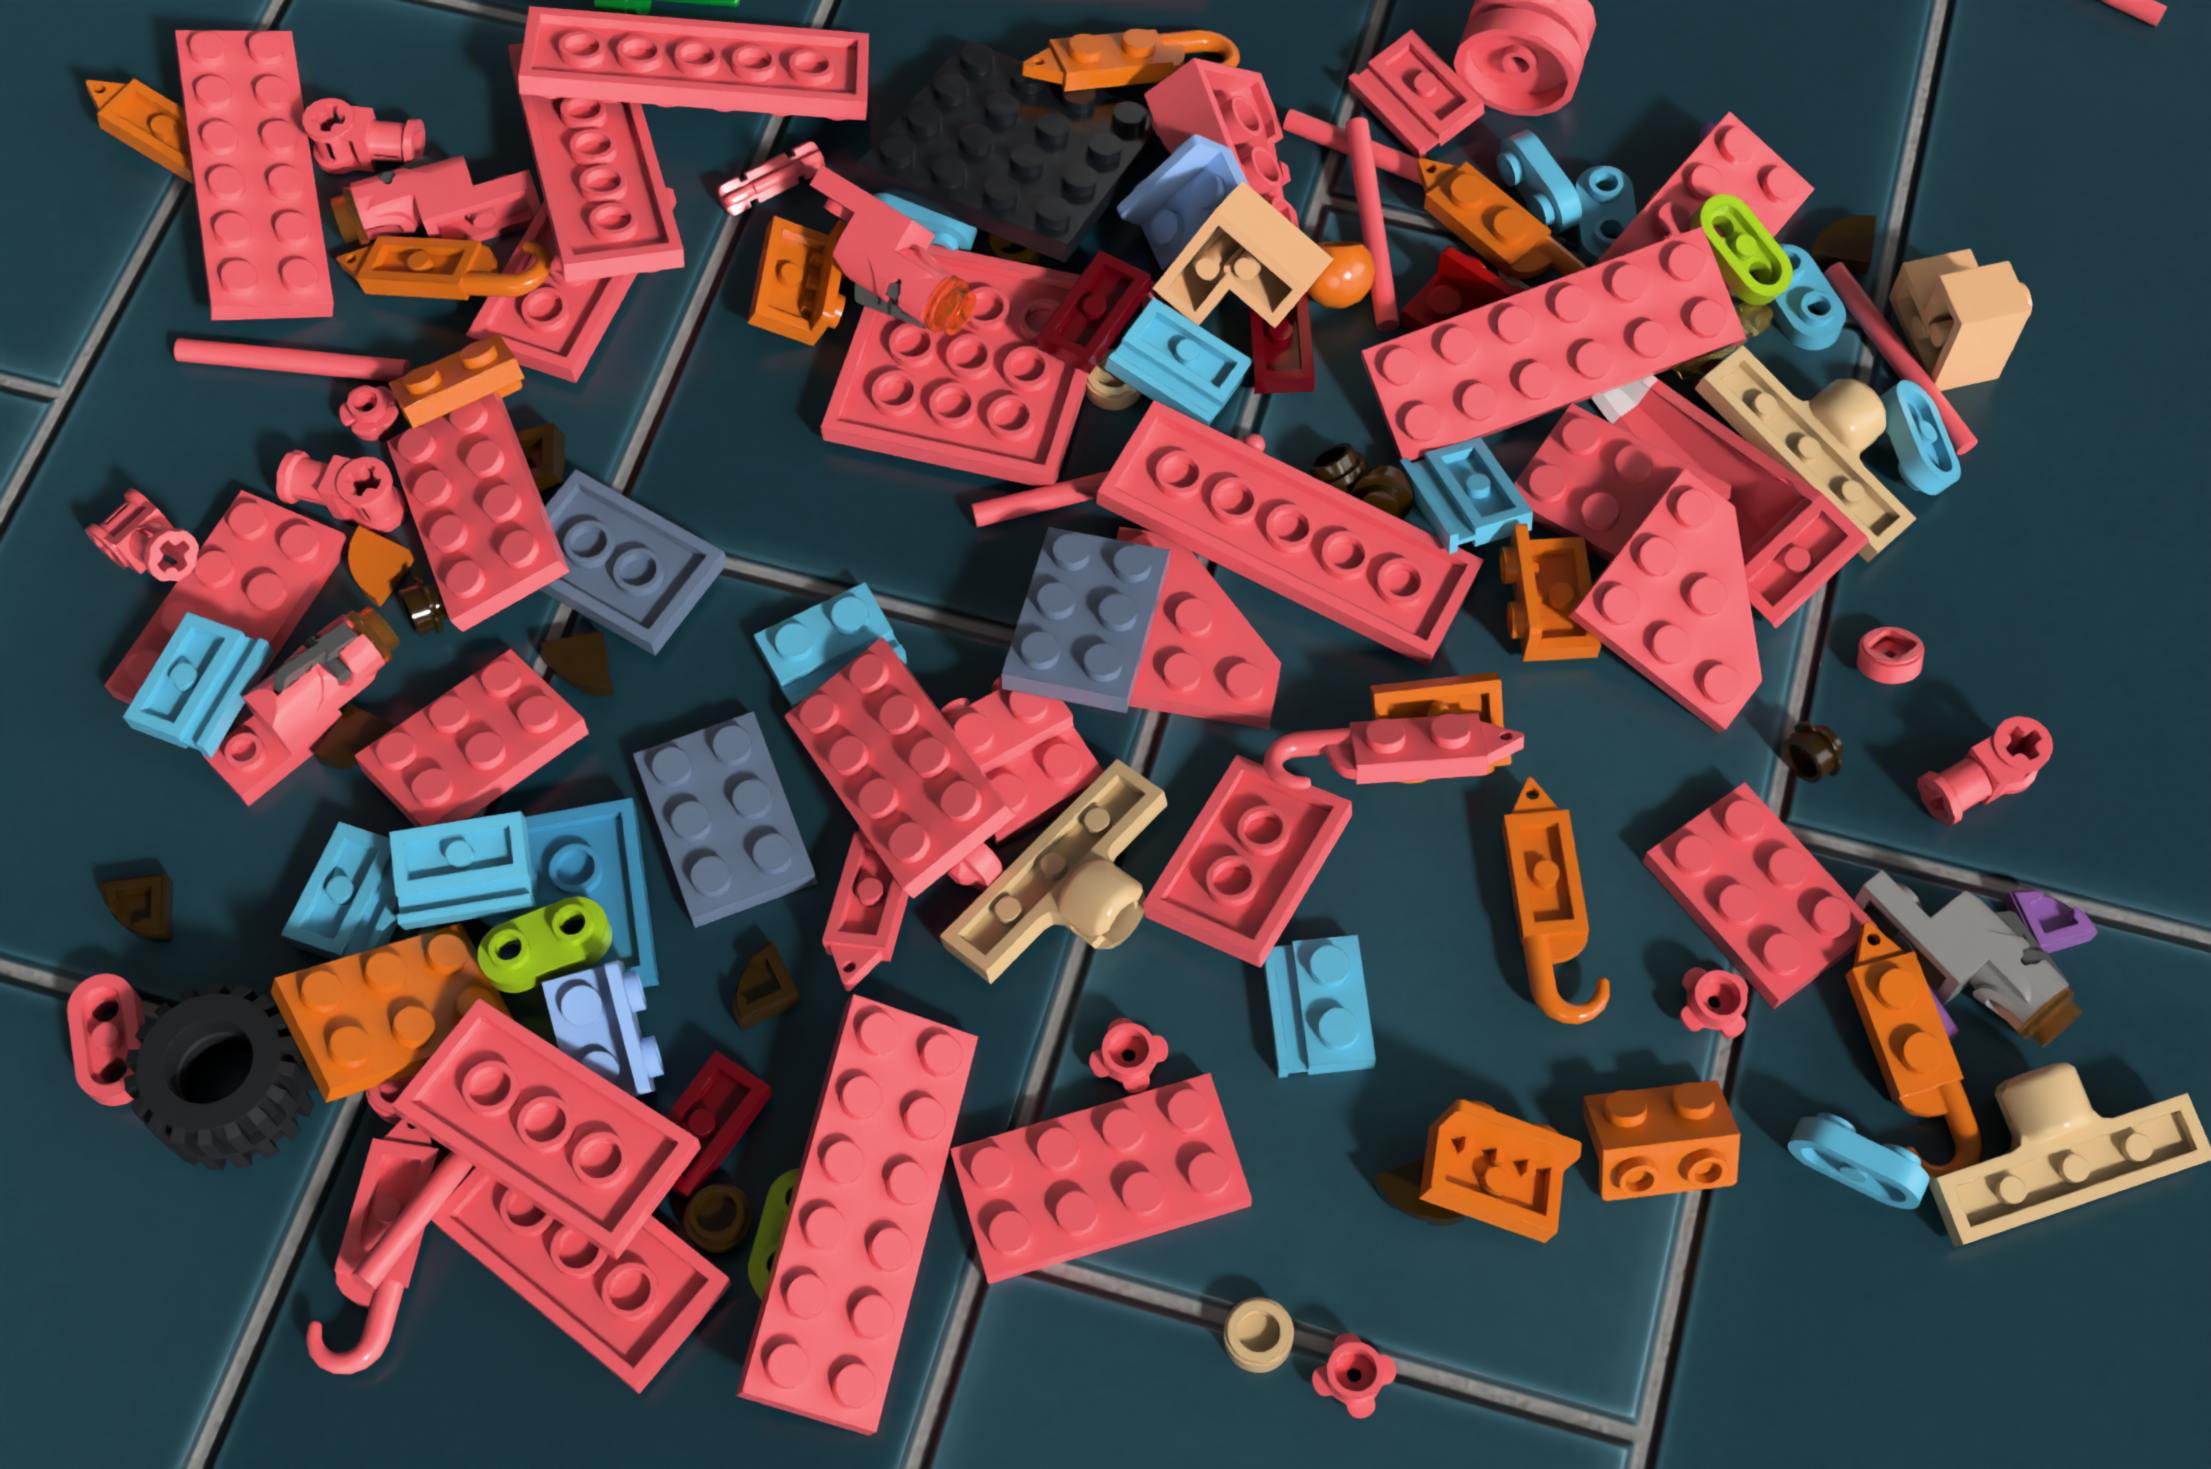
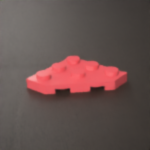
M1684 468L1677 474L1568 617L1719 734L1727 729L1760 685L1762 675L1735 506Z
M1119 527L1116 540L1170 550L1168 572L1129 706L1270 729L1280 678L1281 662L1191 550L1151 531Z

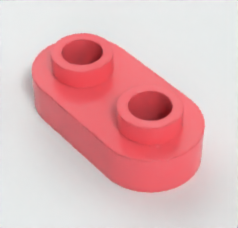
M98 974L80 983L68 1001L67 1015L75 1076L79 1086L93 1100L106 1106H119L134 1100L125 1091L124 1078L135 1073L125 1062L128 1050L140 1049L142 1045L135 1035L142 1024H145L143 1004L139 994L126 980L114 974ZM119 1006L118 1012L113 1019L101 1022L102 1015L107 1009ZM127 1066L126 1074L119 1081L109 1083L110 1075L116 1068Z

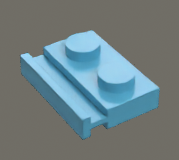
M1153 297L1122 338L1121 344L1108 357L1105 370L1148 398L1210 426L1215 416L1220 413L1248 374L1253 360Z
M1481 437L1425 452L1424 460L1411 463L1408 458L1399 460V470L1409 480L1414 494V502L1449 554L1458 552V545L1470 541L1476 547L1512 536L1514 524H1527L1528 531L1532 530L1533 511Z
M866 582L754 634L756 646L781 692L787 698L791 710L881 637L893 647L904 664L907 663L904 648L901 644L899 645L893 634V629Z
M187 611L123 715V718L132 729L185 749L191 747L201 751L204 756L212 758L245 703L242 696L256 685L275 652L267 640L249 638L240 630Z
M521 811L389 832L395 896L398 898L399 914L397 915L398 925L404 930L536 909L531 882L533 877L526 817Z
M338 822L281 933V937L289 946L331 960H337L388 945L398 925L397 915L399 914L398 898L395 896L390 838Z
M1358 935L1292 941V945L1274 946L1263 967L1278 1078L1288 1077L1289 1073L1307 1072L1308 1075L1374 1069L1376 1056Z

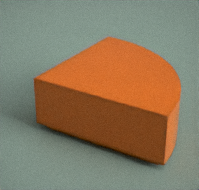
M358 526L354 532L348 551L349 567L357 585L364 596L380 608L414 562L410 549L361 526Z

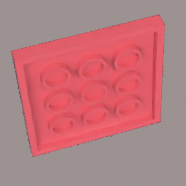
M933 244L929 245L926 251L949 273L961 280V291L956 306L948 319L939 328L935 329L929 327L922 329L864 306L821 425L823 440L1036 487L1054 485L1057 483L1086 391L1088 374L1039 350L1037 335L1081 275L958 249L954 251L948 250L946 247Z

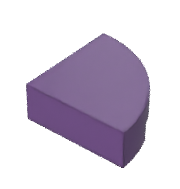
M2036 889L2009 891L2003 899L2007 910L2013 911L2018 915L2043 951H2047V953L2091 941L2098 933L2092 921L2082 910L2076 906L2072 909L2057 899L2045 896L2043 891Z

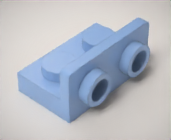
M1195 134L1187 141L1178 145L1167 160L1150 176L1139 182L1134 187L1132 193L1116 209L1121 219L1141 226L1161 269L1166 272L1227 196L1242 181L1248 185L1249 183L1231 148Z
M615 960L604 963L600 967L541 982L559 1050L633 1097L657 1091L653 1077L664 1075V1069L654 1035L645 1038L642 1036L636 1012L647 1009V1004L637 970L626 973L623 961Z

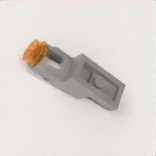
M1883 870L1867 881L1857 894L1854 901L1871 918L1882 933L1905 953L1915 951L1927 984L1942 1006L1971 984L1975 988L1973 996L1979 1002L2004 1018L2025 1040L2032 1037L2042 1048L2059 1036L2083 1013V1010L2072 1000L2076 994L2069 988V983L2066 981L2063 973L2047 951H2043L2015 912H1993L1981 899L1966 890L1930 918L1923 911L1921 902L1915 893L1904 884L1895 883Z

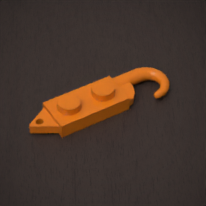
M1130 29L1126 32L1111 34H1077L1069 38L1049 39V47L1023 62L1022 76L1061 84L1064 92L1161 82L1184 65L1185 54L1213 52L1225 59L1219 64L1237 67L1239 64L1240 54L1239 49L1232 40L1222 34L1207 30L1158 34L1156 29Z
M135 78L128 84L86 80L87 90L98 111L99 127L193 184L184 108Z
M1424 158L1418 159L1417 171L1426 194L1424 209L1506 277L1513 276L1517 279H1529L1543 274L1550 268H1553L1561 276L1565 277L1588 268L1580 259L1550 236L1551 230L1467 161L1459 167Z
M379 235L374 244L336 258L342 270L358 281L365 294L468 300L470 295L505 298L523 296L535 290L545 281L552 265L549 250L538 242L525 241L522 244V249L527 253L533 254L536 259L529 269L517 274L497 273V260L490 248L482 245L480 241Z
M1528 777L1512 813L1504 815L1501 827L1520 945H1523L1530 992L1536 1006L1547 1017L1563 1024H1581L1593 1020L1605 1009L1610 997L1609 981L1605 977L1599 978L1596 981V989L1592 998L1581 1004L1565 1001L1557 991L1553 964L1566 962L1579 955L1587 943L1589 924L1569 809L1560 810L1532 777ZM1527 795H1534L1536 799H1530Z
M1866 921L1860 927L1854 966L1845 974L1892 1102L1895 1101L1901 1110L1913 1116L1929 1118L1944 1115L1956 1147L1953 1160L1942 1166L1929 1164L1920 1157L1913 1147L1909 1146L1905 1149L1919 1157L1921 1160L1920 1167L1926 1171L1930 1180L1978 1164L1983 1150L1981 1133L1961 1083L1964 1077L1915 951L1905 953L1870 921ZM1867 937L1873 938L1876 945H1871L1867 941Z

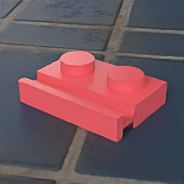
M1412 29L1368 62V68L1358 75L1354 72L1348 77L1350 90L1418 159H1425L1427 157L1426 152L1437 144L1441 147L1485 113L1484 101Z

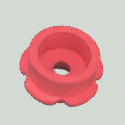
M362 385L348 393L347 403H343L339 410V417L344 426H350L352 432L357 437L367 441L383 439L393 432L398 422L399 411L395 406L397 400L390 389L384 386L374 388L369 385ZM371 406L374 407V408H372V409L369 410V411H364V409H366V408H368V407H371Z

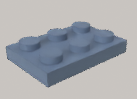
M577 469L574 470L545 506L570 572L539 590L654 656L657 655L727 565L725 553L721 549Z
M1048 527L1001 673L1002 689L1127 713L1168 572L1170 550Z
M754 711L633 754L695 928L818 883Z

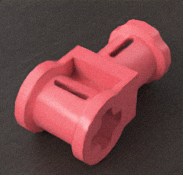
M323 98L315 101L306 108L302 115L304 130L315 141L313 150L315 161L319 168L330 174H346L354 170L375 172L378 161L407 164L425 155V128L421 119H408L406 123L376 120L373 108L350 106L345 101L337 98ZM334 114L338 115L340 123H336ZM329 149H332L335 159L331 158Z
M294 450L284 456L277 471L276 492L282 502L294 504L302 500L326 506L333 518L356 523L358 526L379 535L391 532L400 526L406 518L408 510L406 498L397 487L392 486L393 479L389 468L383 461L375 457L350 459L333 455L330 463L310 459V456L305 451Z
M133 488L124 493L125 502L100 525L91 523L85 529L91 541L115 564L123 569L129 567L139 574H142L147 569L148 573L163 582L184 579L193 571L197 564L199 545L195 537L184 529L174 528L155 505ZM164 555H167L177 561V564L172 565L162 558Z
M2015 716L2006 719L1996 728L1994 735L1971 747L1963 760L1938 774L1929 771L1919 777L1917 787L1921 800L1929 813L1938 822L1950 827L1962 820L1963 811L1980 801L1985 806L2004 794H2016L2025 791L2035 780L2038 770L2049 760L2053 751L2052 737L2047 728L2032 718Z

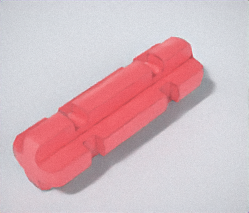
M806 141L791 149L793 155L787 157L786 153H782L744 172L745 179L740 181L736 176L720 184L717 188V193L726 212L730 216H736L752 207L751 201L756 199V202L760 204L798 185L799 181L797 178L803 176L805 180L814 177L821 164L825 166L824 157L818 146L813 141Z

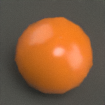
M1331 241L1316 243L1333 258V261L1307 290V293L1325 308L1342 309L1360 302L1372 288L1375 274L1372 254L1361 242Z

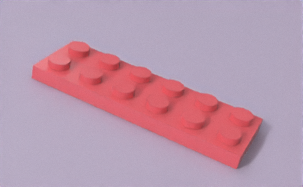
M529 6L518 74L519 94L537 95L548 99L563 97L598 100L604 103L655 104L665 108L681 106L708 108L720 112L747 111L770 113L776 116L800 115L826 117L837 121L847 119L866 121L869 33Z
M175 30V47L211 321L333 317L334 302L309 139L302 124L304 107L292 31Z
M523 43L508 45L510 64L565 283L644 272L652 273L684 267L683 245L641 103H604L598 100L563 97L548 99L537 95L519 94L518 74Z
M1702 226L1362 350L1360 357L1399 460L1408 458L1411 463L1423 460L1425 452L1477 437L1489 436L1568 407L1571 403L1582 402L1741 344L1746 339V336Z
M1153 400L1097 491V505L1429 667L1484 561V559L1459 547L1458 552L1449 554L1438 537Z
M855 994L846 1001L735 1396L867 1436L877 1432L978 1036Z

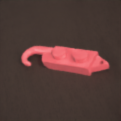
M1479 713L1444 714L1440 716L1400 719L1384 718L1373 721L1350 722V728L1298 731L1280 737L1265 752L1263 767L1270 780L1281 787L1292 790L1308 789L1311 786V780L1308 777L1297 776L1287 772L1283 768V763L1295 757L1327 755L1329 764L1336 773L1348 779H1355L1356 784L1487 775V766L1523 749L1524 734L1480 721Z
M860 827L858 832L854 831L822 939L827 955H833L846 992L851 991L880 961L891 962L909 894L898 884Z
M401 1119L383 1139H372L334 1268L336 1284L341 1292L357 1305L369 1308L361 1338L351 1350L337 1353L325 1346L322 1340V1324L319 1321H312L308 1325L306 1344L309 1355L319 1368L332 1374H353L367 1369L381 1357L390 1341L404 1288L408 1289L425 1228L374 1292L364 1290L351 1278L353 1271L445 1158L439 1148H435L433 1138L417 1128L411 1129L412 1125L404 1119Z

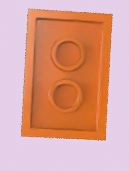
M462 923L274 978L271 994L326 1103L417 1074L478 998L514 1020L498 989L490 984L478 963V952Z

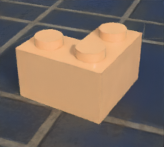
M1242 181L1214 210L1152 289L1183 316L1197 325H1200L1231 290L1270 325L1276 328L1333 261V258L1248 184Z
M1971 249L1902 263L1889 295V300L1916 360L1940 391L1998 379L2032 312V299L2029 289L2024 283H2019L2010 262L2004 261L1979 267Z

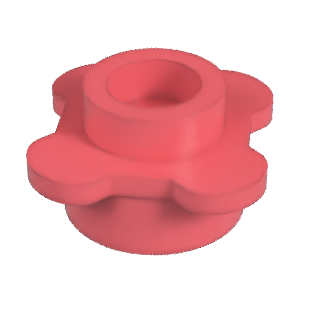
M1700 967L1688 970L1682 978V985L1687 991L1686 1006L1679 1014L1683 1026L1692 1032L1706 1028L1720 1031L1726 1038L1739 1036L1746 1027V1021L1741 1015L1747 1005L1748 986L1744 979L1737 974H1731L1723 970L1706 972ZM1710 997H1714L1719 1001L1718 1008H1713L1709 1005L1708 999Z
M1118 1018L1109 1024L1108 1033L1102 1042V1048L1091 1054L1089 1059L1090 1069L1097 1077L1109 1076L1122 1083L1124 1090L1128 1094L1136 1095L1146 1092L1150 1087L1149 1075L1155 1065L1163 1062L1168 1056V1045L1163 1037L1159 1035L1152 1036L1143 1026L1135 1024L1127 1018ZM1126 1051H1132L1135 1054V1059L1125 1061L1122 1056Z
M1344 1333L1334 1340V1351L1329 1357L1327 1364L1315 1369L1312 1376V1385L1317 1394L1320 1396H1333L1346 1405L1350 1416L1362 1419L1374 1412V1398L1383 1385L1393 1382L1396 1376V1366L1389 1356L1379 1355L1374 1348L1362 1343L1357 1335ZM1352 1369L1359 1371L1361 1374V1378L1357 1382H1352L1347 1377V1373Z

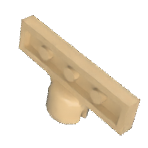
M1742 345L1706 374L1695 387V390L1747 442L1822 492L1868 537L1869 542L1857 552L1867 563L1917 519L1863 465L1859 458L1860 453L1876 441L1886 428V410L1882 400L1865 383L1855 379H1836L1811 400L1802 401L1795 397Z
M1116 759L940 935L944 948L984 980L992 984L1045 929L1052 925L1066 926L1095 949H1112L1120 945L1133 933L1144 916L1143 902L1146 897L1142 884L1113 864V862L1168 805L1164 791L1122 761Z
M2056 1062L2007 1079L1997 1086L1995 1097L2012 1136L2011 1149L2002 1156L1931 1179L1928 1184L1954 1247L2210 1161L2211 1146L2188 1093L2114 1118H2102L2092 1109L2076 1068L2068 1062Z

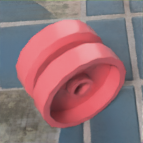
M1474 0L1454 59L1456 74L1484 101L1486 106L1492 109L1518 116H1540L1556 112L1571 101L1578 84L1584 59L1596 27L1593 6L1588 0Z

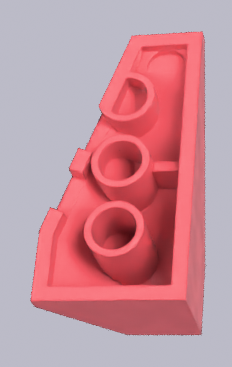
M1193 58L1144 94L1152 114V127L1171 155L1178 145L1187 141L1195 134L1231 148L1250 187L1299 229L1297 213L1291 204L1284 199L1282 187L1291 181L1289 168L1282 161L1278 162L1275 143L1283 139L1281 123L1261 73Z

